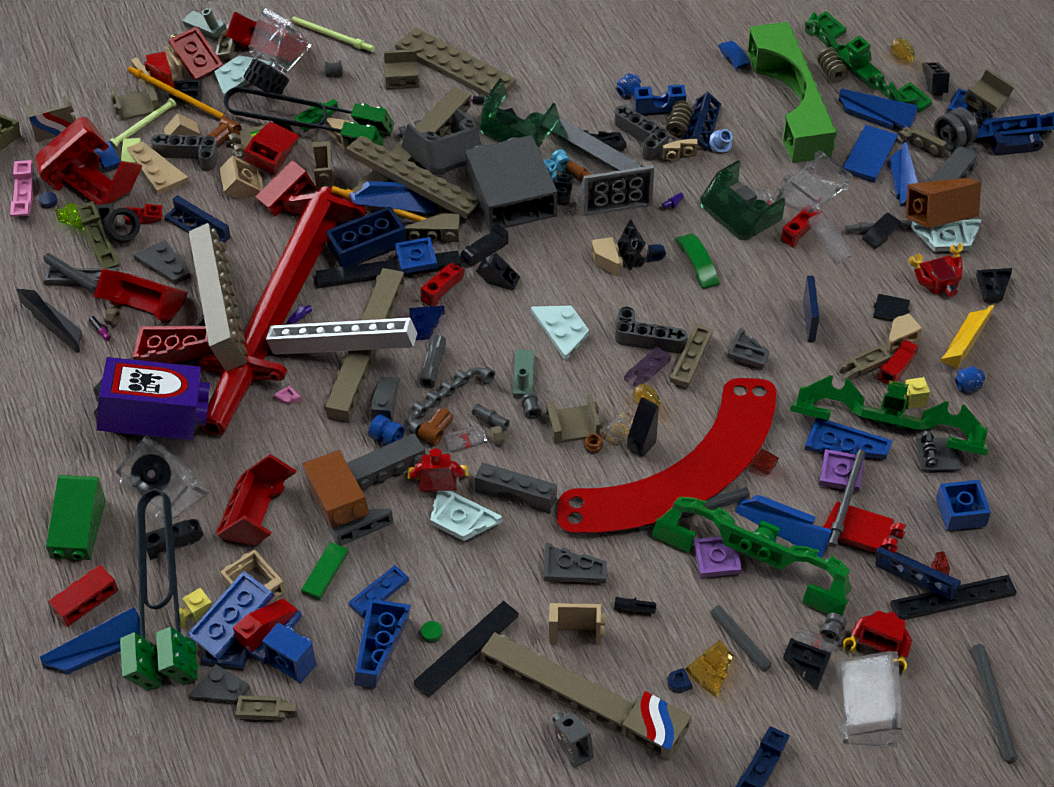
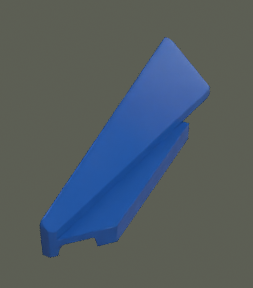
M841 89L839 92L838 100L842 102L845 113L890 130L895 125L903 129L905 126L911 128L916 120L918 110L916 105L847 89Z
M1054 112L1041 116L1038 113L987 119L978 129L977 138L991 137L994 132L1010 135L1054 130Z
M907 142L903 143L902 148L892 155L889 161L896 199H900V206H906L907 184L918 183Z
M132 607L41 655L40 660L43 667L46 669L48 667L55 668L60 673L69 674L120 652V638L134 632L140 635V618L136 608Z

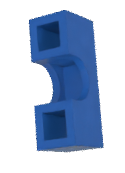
M668 85L667 92L662 96L653 95L651 87H634L635 112L639 114L671 112L676 101L683 100L686 102L685 85Z

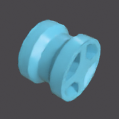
M563 149L556 150L550 157V160L556 163L558 171H565L566 164L571 160Z
M550 159L543 160L551 179L554 180L556 178V163Z

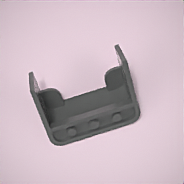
M457 108L450 128L453 134L440 138L433 131L420 133L409 123L406 127L402 147L433 174H442L466 166L465 150L481 145L476 123Z

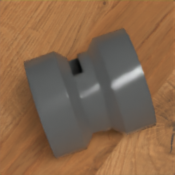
M829 613L825 619L826 625H823L820 635L828 642L837 643L842 637L841 631L845 629L847 621L837 613Z

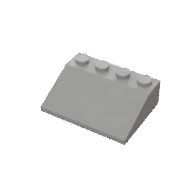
M654 165L584 176L579 190V202L583 215L589 216L652 206Z

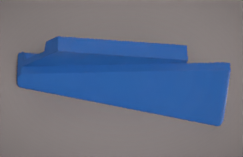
M367 181L362 185L363 188L349 194L355 204L384 208L390 206L392 209L431 214L435 212V203L397 182Z
M755 495L751 500L742 498L736 508L737 514L757 525L763 520L781 528L779 537L796 546H808L818 549L817 555L820 558L823 557L832 530L814 525L815 516L761 495Z

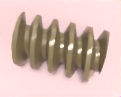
M829 47L821 51L817 61L829 81L838 83L844 80L847 68L836 50Z
M678 100L673 104L666 130L669 131L670 135L679 137L687 133L693 115V110L687 102Z

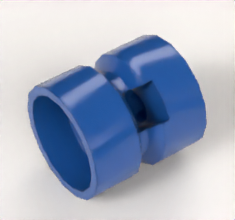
M381 414L373 419L368 430L370 438L378 442L382 441L384 445L402 439L405 433L403 425L395 421L391 422L389 418Z

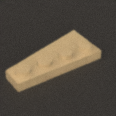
M143 141L127 147L128 152L136 163L142 165L141 172L157 195L189 182L188 177Z

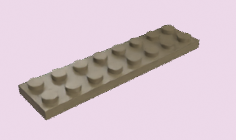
M414 28L395 44L396 50L417 49V61L484 96L494 95L495 97H502L517 84L516 78L418 28Z
M360 136L345 149V155L453 213L460 214L465 219L480 205V201L475 195L461 190L460 187L446 182L445 179L431 174L430 171L416 166L415 163L401 158L400 155L386 150L385 147L371 142L366 137Z

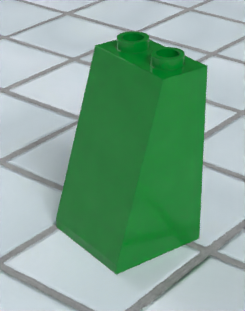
M58 475L46 543L50 558L57 560L74 559L77 561L91 560L106 502L98 477Z

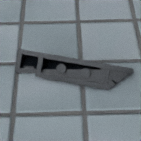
M16 289L20 302L32 312L34 318L75 352H80L79 343L82 340V332L76 325L49 303H45L35 290Z

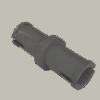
M479 403L472 409V414L485 420V423L488 425H499L502 431L509 427L510 420L498 415L493 409L489 410Z

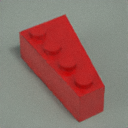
M141 326L132 358L133 360L171 364L199 358L205 353H214L209 347L206 326Z

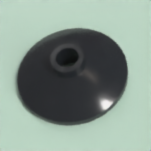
M143 455L134 462L131 468V480L134 486L143 493L152 489L162 491L167 487L171 479V468L168 462L159 455ZM149 470H153L155 472V476L153 478L148 477Z

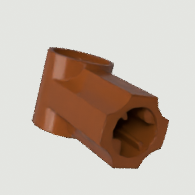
M224 117L220 121L219 127L207 136H213L218 146L229 138V134L235 133L239 135L241 125L228 117Z
M446 408L439 409L429 422H424L420 426L418 437L436 446L441 441L444 430L453 421V415Z

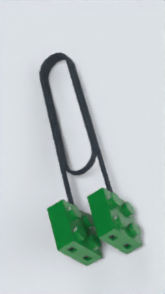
M245 87L230 88L223 99L226 109L234 115L305 128H320L341 132L340 135L346 140L348 146L360 136L383 146L384 140L380 134L391 136L394 122L384 107H371L366 103H355L353 110L350 111L326 106L315 101ZM244 92L323 108L324 118L318 124H311L229 108L228 101L233 94ZM326 109L351 114L354 120L350 123L344 122L342 129L322 126L328 115Z
M152 489L143 494L137 505L140 635L134 632L120 638L122 677L146 691L162 686L163 674L182 685L198 680L197 646L193 640L182 635L180 627L171 501L169 496L163 491ZM161 495L163 498L169 592L161 603L150 605L147 599L145 511L148 503L154 497ZM173 596L176 630L170 626L156 632L157 646L150 641L147 642L145 638L144 604L150 609H161L168 604Z

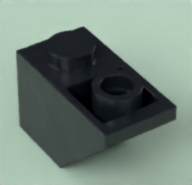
M497 253L482 259L476 270L488 284L508 290H514L520 279V276Z

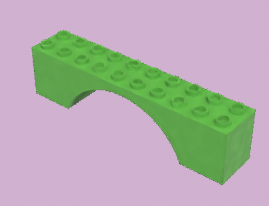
M788 22L751 26L749 29L747 53L755 73L782 81L797 94L801 101L800 105L792 112L786 114L782 140L791 162L831 158L832 151L835 149L834 139L837 137V130L832 125L831 116H828L827 107L822 102L821 93H818L817 84L812 79V72L808 69L807 60L803 58V51L799 49L798 40L794 37L793 28H790Z

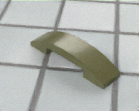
M94 202L77 206L76 209L100 267L112 268L120 265L100 221V216Z

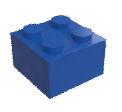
M980 479L940 484L936 499L947 531L987 526L991 511Z
M278 622L262 640L267 663L300 684L317 665L312 641L306 636L298 635L288 625L284 626Z

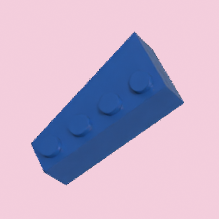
M369 599L354 685L376 688L409 620L411 605Z

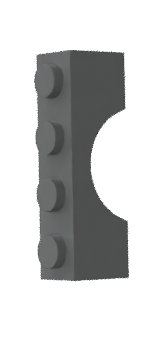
M481 463L475 476L476 492L493 497L500 492L513 493L526 500L532 509L550 514L557 500V484L487 463Z

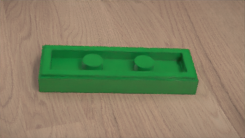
M330 542L301 589L302 594L321 600L348 555V548Z

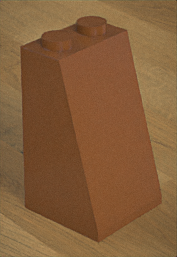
M969 177L907 184L905 218L931 228L979 216L981 182Z
M340 450L302 463L311 497L331 528L370 514L366 498Z

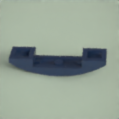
M769 726L759 749L746 772L739 779L736 787H765L786 747L790 735Z

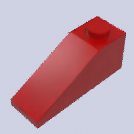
M165 51L146 55L147 61L144 62L146 71H150L151 77L175 88Z
M282 598L247 614L233 627L237 641L251 653L263 644L262 640L278 622L284 625L298 612V609Z

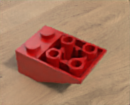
M269 122L252 137L244 149L245 161L276 175L300 136L273 122Z

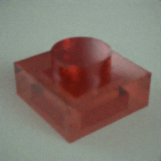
M761 449L752 461L751 467L769 475L778 463L779 457Z
M936 552L934 561L931 563L932 568L949 575L950 566L945 552Z

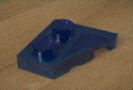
M445 306L409 308L410 318L417 331L416 340L431 338L433 330L439 324L441 315L445 313Z

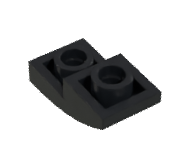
M568 174L556 175L554 185L557 190V203H570L574 176H569Z
M887 212L866 232L862 240L874 249H877L888 240V236L901 226V221Z

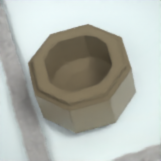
M111 307L105 313L107 325L116 326L119 323L121 316L119 309Z
M501 426L491 427L490 437L495 445L504 444L505 440Z

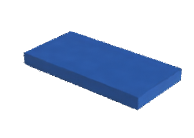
M865 125L842 172L875 182L897 140L898 134Z
M243 571L187 635L219 660L236 640L233 627L247 614L266 606L275 595Z

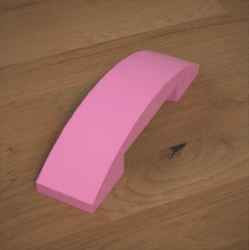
M32 160L14 161L13 175L15 184L10 216H29L33 200Z

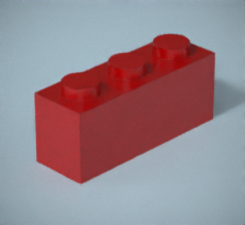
M100 564L79 580L74 581L68 588L54 595L48 602L53 613L66 627H69L119 590L115 579Z

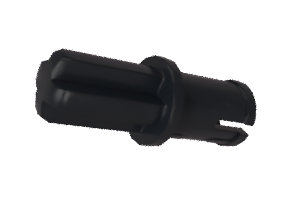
M615 597L614 610L633 612V614L635 612L654 614L657 605L655 602L637 600V597L634 599Z

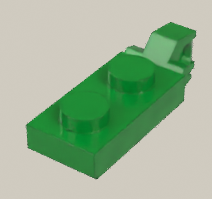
M335 99L327 103H321L338 108V102ZM311 107L294 117V120L318 124L324 118L323 108ZM326 109L328 113L327 118L336 111ZM300 127L303 131H306V130L309 129V128H305V127Z

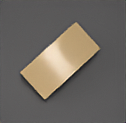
M697 139L679 140L663 145L662 160L680 161V156H697Z

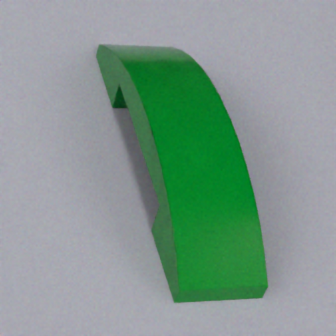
M693 233L675 237L682 252L685 251L695 269L696 279L702 290L718 286L720 282L716 270L701 241Z

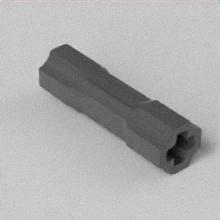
M433 335L430 338L424 367L419 377V384L423 387L432 388L435 386L440 361L446 347V338L442 335Z

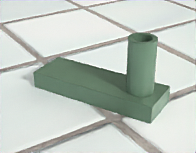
M209 8L204 9L202 14L192 10L182 20L185 26L190 28L197 26L200 32L217 38L227 28L225 23L215 19Z
M515 350L513 398H522L526 394L533 393L534 350Z

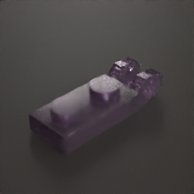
M656 346L634 367L627 371L624 380L627 382L631 381L637 375L638 377L634 380L633 386L636 388L640 387V385L650 380L670 362L671 355Z

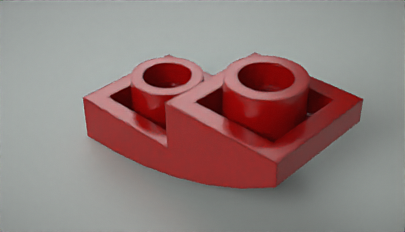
M145 204L144 208L126 207L137 214L140 224H149L162 220V205ZM126 216L125 224L132 225L131 220Z

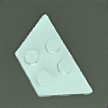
M238 55L214 71L223 97L230 88L244 87L250 83L245 80L243 75L252 59L256 58ZM258 59V60H260V61H262V62L268 64L269 66L273 67L271 61Z
M981 219L960 220L931 228L912 222L911 227L934 252L950 251V246L953 243L956 250H958V244L962 243V251H969L980 227Z
M572 306L531 307V313L564 360L568 359L573 349L576 350L580 343L589 336V329Z
M437 491L436 500H434L433 504L434 510L430 519L431 525L462 541L502 522L501 515L452 491Z

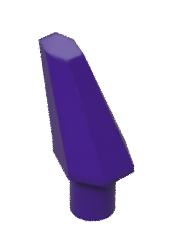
M681 192L668 198V201L662 203L663 209L675 208L684 198L683 193Z
M310 305L305 307L299 306L288 319L287 325L295 324L303 319L307 313L312 312V307Z

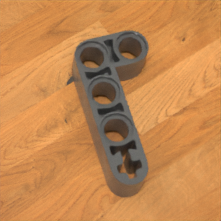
M626 106L616 107L615 126L643 142L644 159L655 160L663 153V145L669 143V131Z
M157 134L150 139L152 149L162 157L199 159L200 167L204 171L213 170L216 166L219 151L216 139L213 136Z
M625 306L620 308L615 324V341L618 344L673 353L683 352L688 339V333L684 329L635 322V310L632 307Z

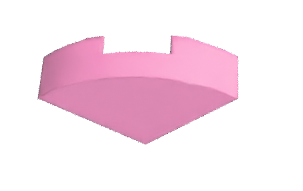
M290 385L274 394V398L284 404H293L301 401L300 395Z

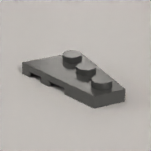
M166 240L133 255L134 260L141 261L150 270L154 269L159 272L160 276L173 284H178L191 277L189 270Z
M546 542L544 581L606 583L607 562L585 554H574L569 549H559L553 547V544Z

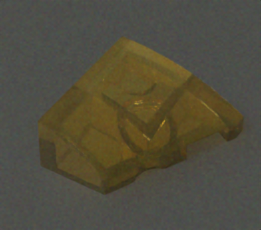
M718 640L688 665L685 670L707 692L717 697L721 692L720 688L727 676V670L734 655L721 640Z

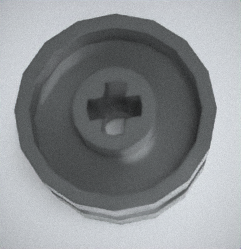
M959 107L938 117L934 124V132L937 138L946 141V150L952 152L957 147L968 145L977 138L978 125L973 115L967 109Z

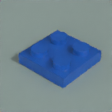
M430 237L395 243L401 272H404V274L438 268Z

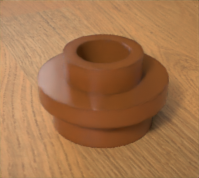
M589 434L584 440V448L589 452H598L603 448V440L598 434Z

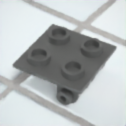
M924 431L921 438H916L921 471L961 470L957 449L947 447L948 438H934L930 431Z

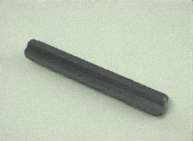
M51 253L43 256L44 262L88 290L96 291L98 282Z
M717 605L711 612L712 616L762 671L768 670L771 667V661L721 606Z

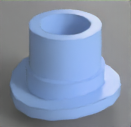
M727 129L715 131L709 138L710 147L718 153L729 151L732 147L731 140L733 135Z

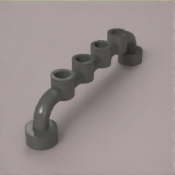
M474 367L466 372L458 370L454 375L455 380L453 382L443 381L440 385L441 391L438 393L430 391L426 396L427 401L422 404L420 401H417L413 404V412L407 418L409 432L411 434L415 433L418 437V430L423 423L420 420H415L417 417L425 416L429 408L433 405L438 406L445 396L454 394L457 387L461 384L466 385L474 375H479L480 380L486 384L492 382L496 374L495 371L490 367Z

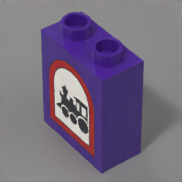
M106 357L99 393L96 431L193 440L195 425L206 426L210 383L199 382L201 367Z

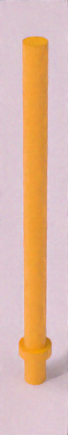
M130 66L127 72L135 75V78L142 79L220 120L225 117V114L143 73L141 69L137 70Z

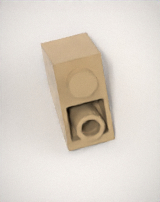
M613 237L592 240L591 253L595 266L616 276L620 275L623 261L622 257H618L619 248L618 244L614 243Z

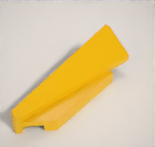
M994 305L989 306L985 310L969 313L940 362L957 369L959 368L991 317Z

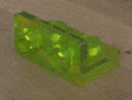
M68 202L64 208L58 206L55 208L58 221L84 230L76 209L78 205Z

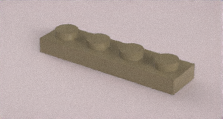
M695 324L673 371L670 383L689 387L713 335V329Z

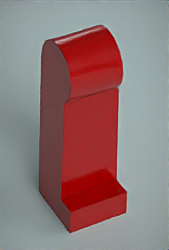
M812 205L808 206L783 227L780 240L794 248L798 244V240L814 225L819 223L823 212Z
M454 263L444 267L421 287V301L433 308L437 306L438 300L463 279L465 270Z
M905 339L890 360L880 368L878 380L888 385L889 379L885 376L888 374L893 376L891 381L898 382L913 361L919 345Z

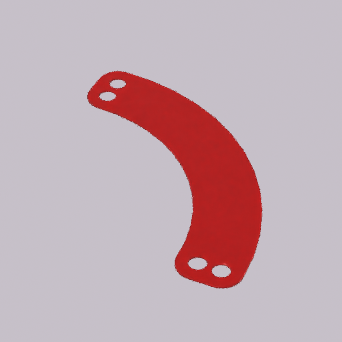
M735 378L729 380L723 387L721 406L712 428L693 451L669 468L635 482L611 487L574 488L565 491L560 496L558 502V525L570 533H602L628 530L656 523V520L662 517L679 497H692L707 501L715 496L745 470L762 447L775 413L777 395L775 385L768 380L757 378ZM737 386H742L747 389V393L739 396L733 392V389ZM756 387H763L767 392L763 396H756L752 390ZM579 497L583 499L584 504L582 507L573 508L570 506L569 501L572 498ZM572 513H579L583 519L580 523L573 524L568 521V516Z

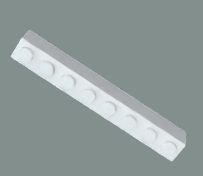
M411 318L270 326L266 341L274 355L414 347L417 331Z

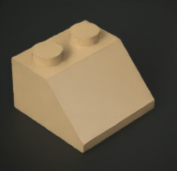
M233 155L220 168L223 190L229 196L237 199L257 196L263 189L260 169Z

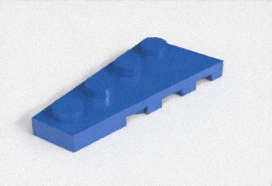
M816 417L804 450L825 452V449L856 455L857 451L862 449L865 451V457L886 460L892 440Z

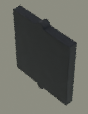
M878 294L877 301L873 306L875 308L873 318L893 322L898 316H903L910 312L908 310L910 300Z

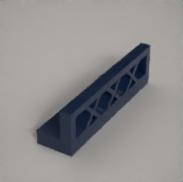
M708 91L696 99L693 115L684 140L697 139L698 145L704 151L709 149V138L714 132L721 108V103Z
M178 195L172 199L174 208L165 215V220L187 233L209 223L212 229H216L220 242L223 241L225 243L231 238L227 224ZM179 213L182 215V218H173V216ZM194 222L195 225L186 226L185 223Z
M878 547L876 550L877 567L951 600L961 586L960 580L901 553H892L881 547Z

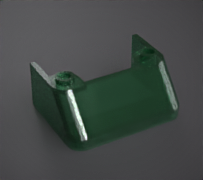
M500 78L485 97L479 121L480 132L499 142L507 141L514 137L521 138L532 135L537 148H539L560 120L556 104L552 103L544 115L534 112L529 114L525 120L499 108L507 96L503 79Z
M737 160L715 174L700 198V206L738 239L748 240L783 219L785 198H781L771 205L764 200L747 202L730 187L738 182L740 161Z

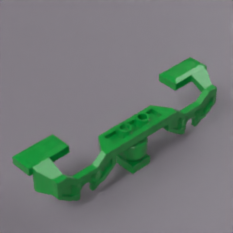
M827 11L819 16L813 12L809 20L805 22V32L810 36H816L827 48H834L844 65L871 89L879 90L890 100L918 106L917 111L919 113L932 105V100L911 82L899 90L896 89L893 82H890L888 86L884 81V75L881 74V71L870 63V44L860 35L848 42L847 45L838 44L835 39L847 32L846 27Z
M829 375L808 386L800 387L797 402L793 401L790 410L791 412L829 420L832 410L813 406L815 402L828 398L844 402L853 413L861 417L874 419V422L878 424L891 423L894 427L905 429V427L918 430L930 429L939 424L957 427L968 437V441L948 436L947 447L984 456L987 455L988 445H984L988 428L981 425L966 405L962 404L960 412L956 415L949 413V401H944L924 410L921 418L904 415L907 398L904 395H907L909 384L889 380L887 388L889 392L884 394L881 409L864 406L865 397L849 379L845 380L842 388L837 389L832 384L833 376Z
M679 497L673 506L656 520L652 537L688 553L692 548L696 533L678 525L683 512L695 513L713 521L720 530L725 546L779 570L784 569L795 561L808 562L826 570L834 578L829 591L809 583L802 603L825 614L837 613L841 616L844 615L849 601L846 597L851 590L848 576L850 570L842 561L834 556H831L829 559L820 558L817 555L818 549L794 545L789 549L776 543L781 528L762 520L758 528L752 533L734 525L735 520L727 511L720 507L716 510L707 509L705 507L707 501L692 497Z

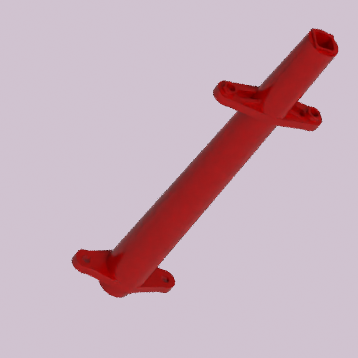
M321 187L312 194L288 196L283 203L284 208L291 213L300 214L301 217L243 332L245 338L243 344L248 352L246 355L247 363L226 372L215 354L205 353L199 361L203 370L222 374L208 403L206 426H201L205 433L223 436L253 380H284L287 369L279 363L264 360L270 349L266 341L270 326L282 325L327 242L325 231L334 228L337 222L355 220L365 216L366 208L363 205L355 204L343 199L342 196L331 193L332 188Z

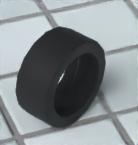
M117 208L109 212L104 220V230L107 236L116 242H126L135 238L140 229V220L137 214L128 208ZM125 215L131 220L132 229L127 235H119L114 232L112 221L115 216Z

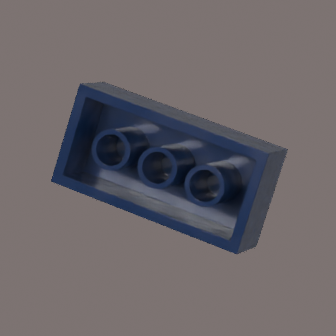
M390 206L325 231L327 246L341 267L354 265L394 249L395 243L407 241L406 228Z

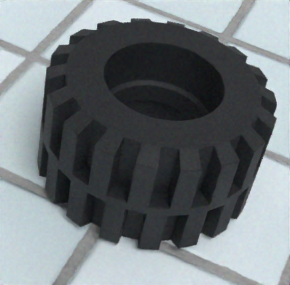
M252 59L243 75L245 80L259 89L280 95L289 82V78L258 59Z

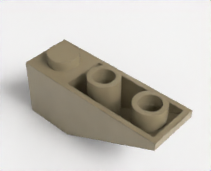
M439 214L405 226L407 241L430 237L431 241L459 242L460 214Z

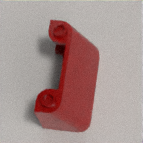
M79 117L35 156L37 171L45 182L59 191L64 186L61 178L65 177V174L62 172L65 167L86 149L91 153L94 152L93 149H101L104 152L109 145L90 119Z

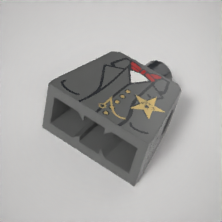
M562 712L557 713L552 719L556 740L574 768L593 759L591 732L574 713L566 716Z

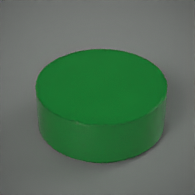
M428 621L423 624L421 635L424 641L435 643L442 637V627L438 622Z

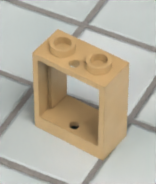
M255 549L250 553L244 554L241 559L226 566L220 572L223 583L228 588L243 571L247 573L257 567L269 581L264 586L275 595L270 602L285 593L282 579Z

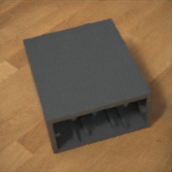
M532 135L521 138L514 137L507 141L490 145H478L472 149L465 150L467 177L475 196L480 201L479 207L489 231H492V226L497 223L505 229L557 217V190Z

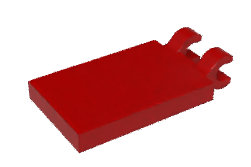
M836 501L823 526L824 528L831 529L832 523L836 521L841 505L840 502ZM849 505L843 523L844 530L842 535L839 536L838 541L876 553L878 547L896 553L898 546H896L898 540L896 538L903 539L906 533L904 531L906 525L900 522L894 524L893 518Z

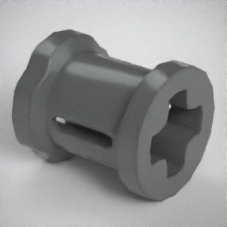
M341 60L336 63L325 62L326 77L331 74L343 75Z
M534 393L526 394L521 398V403L525 406L524 414L528 419L538 418L542 412L541 408L538 407V396Z

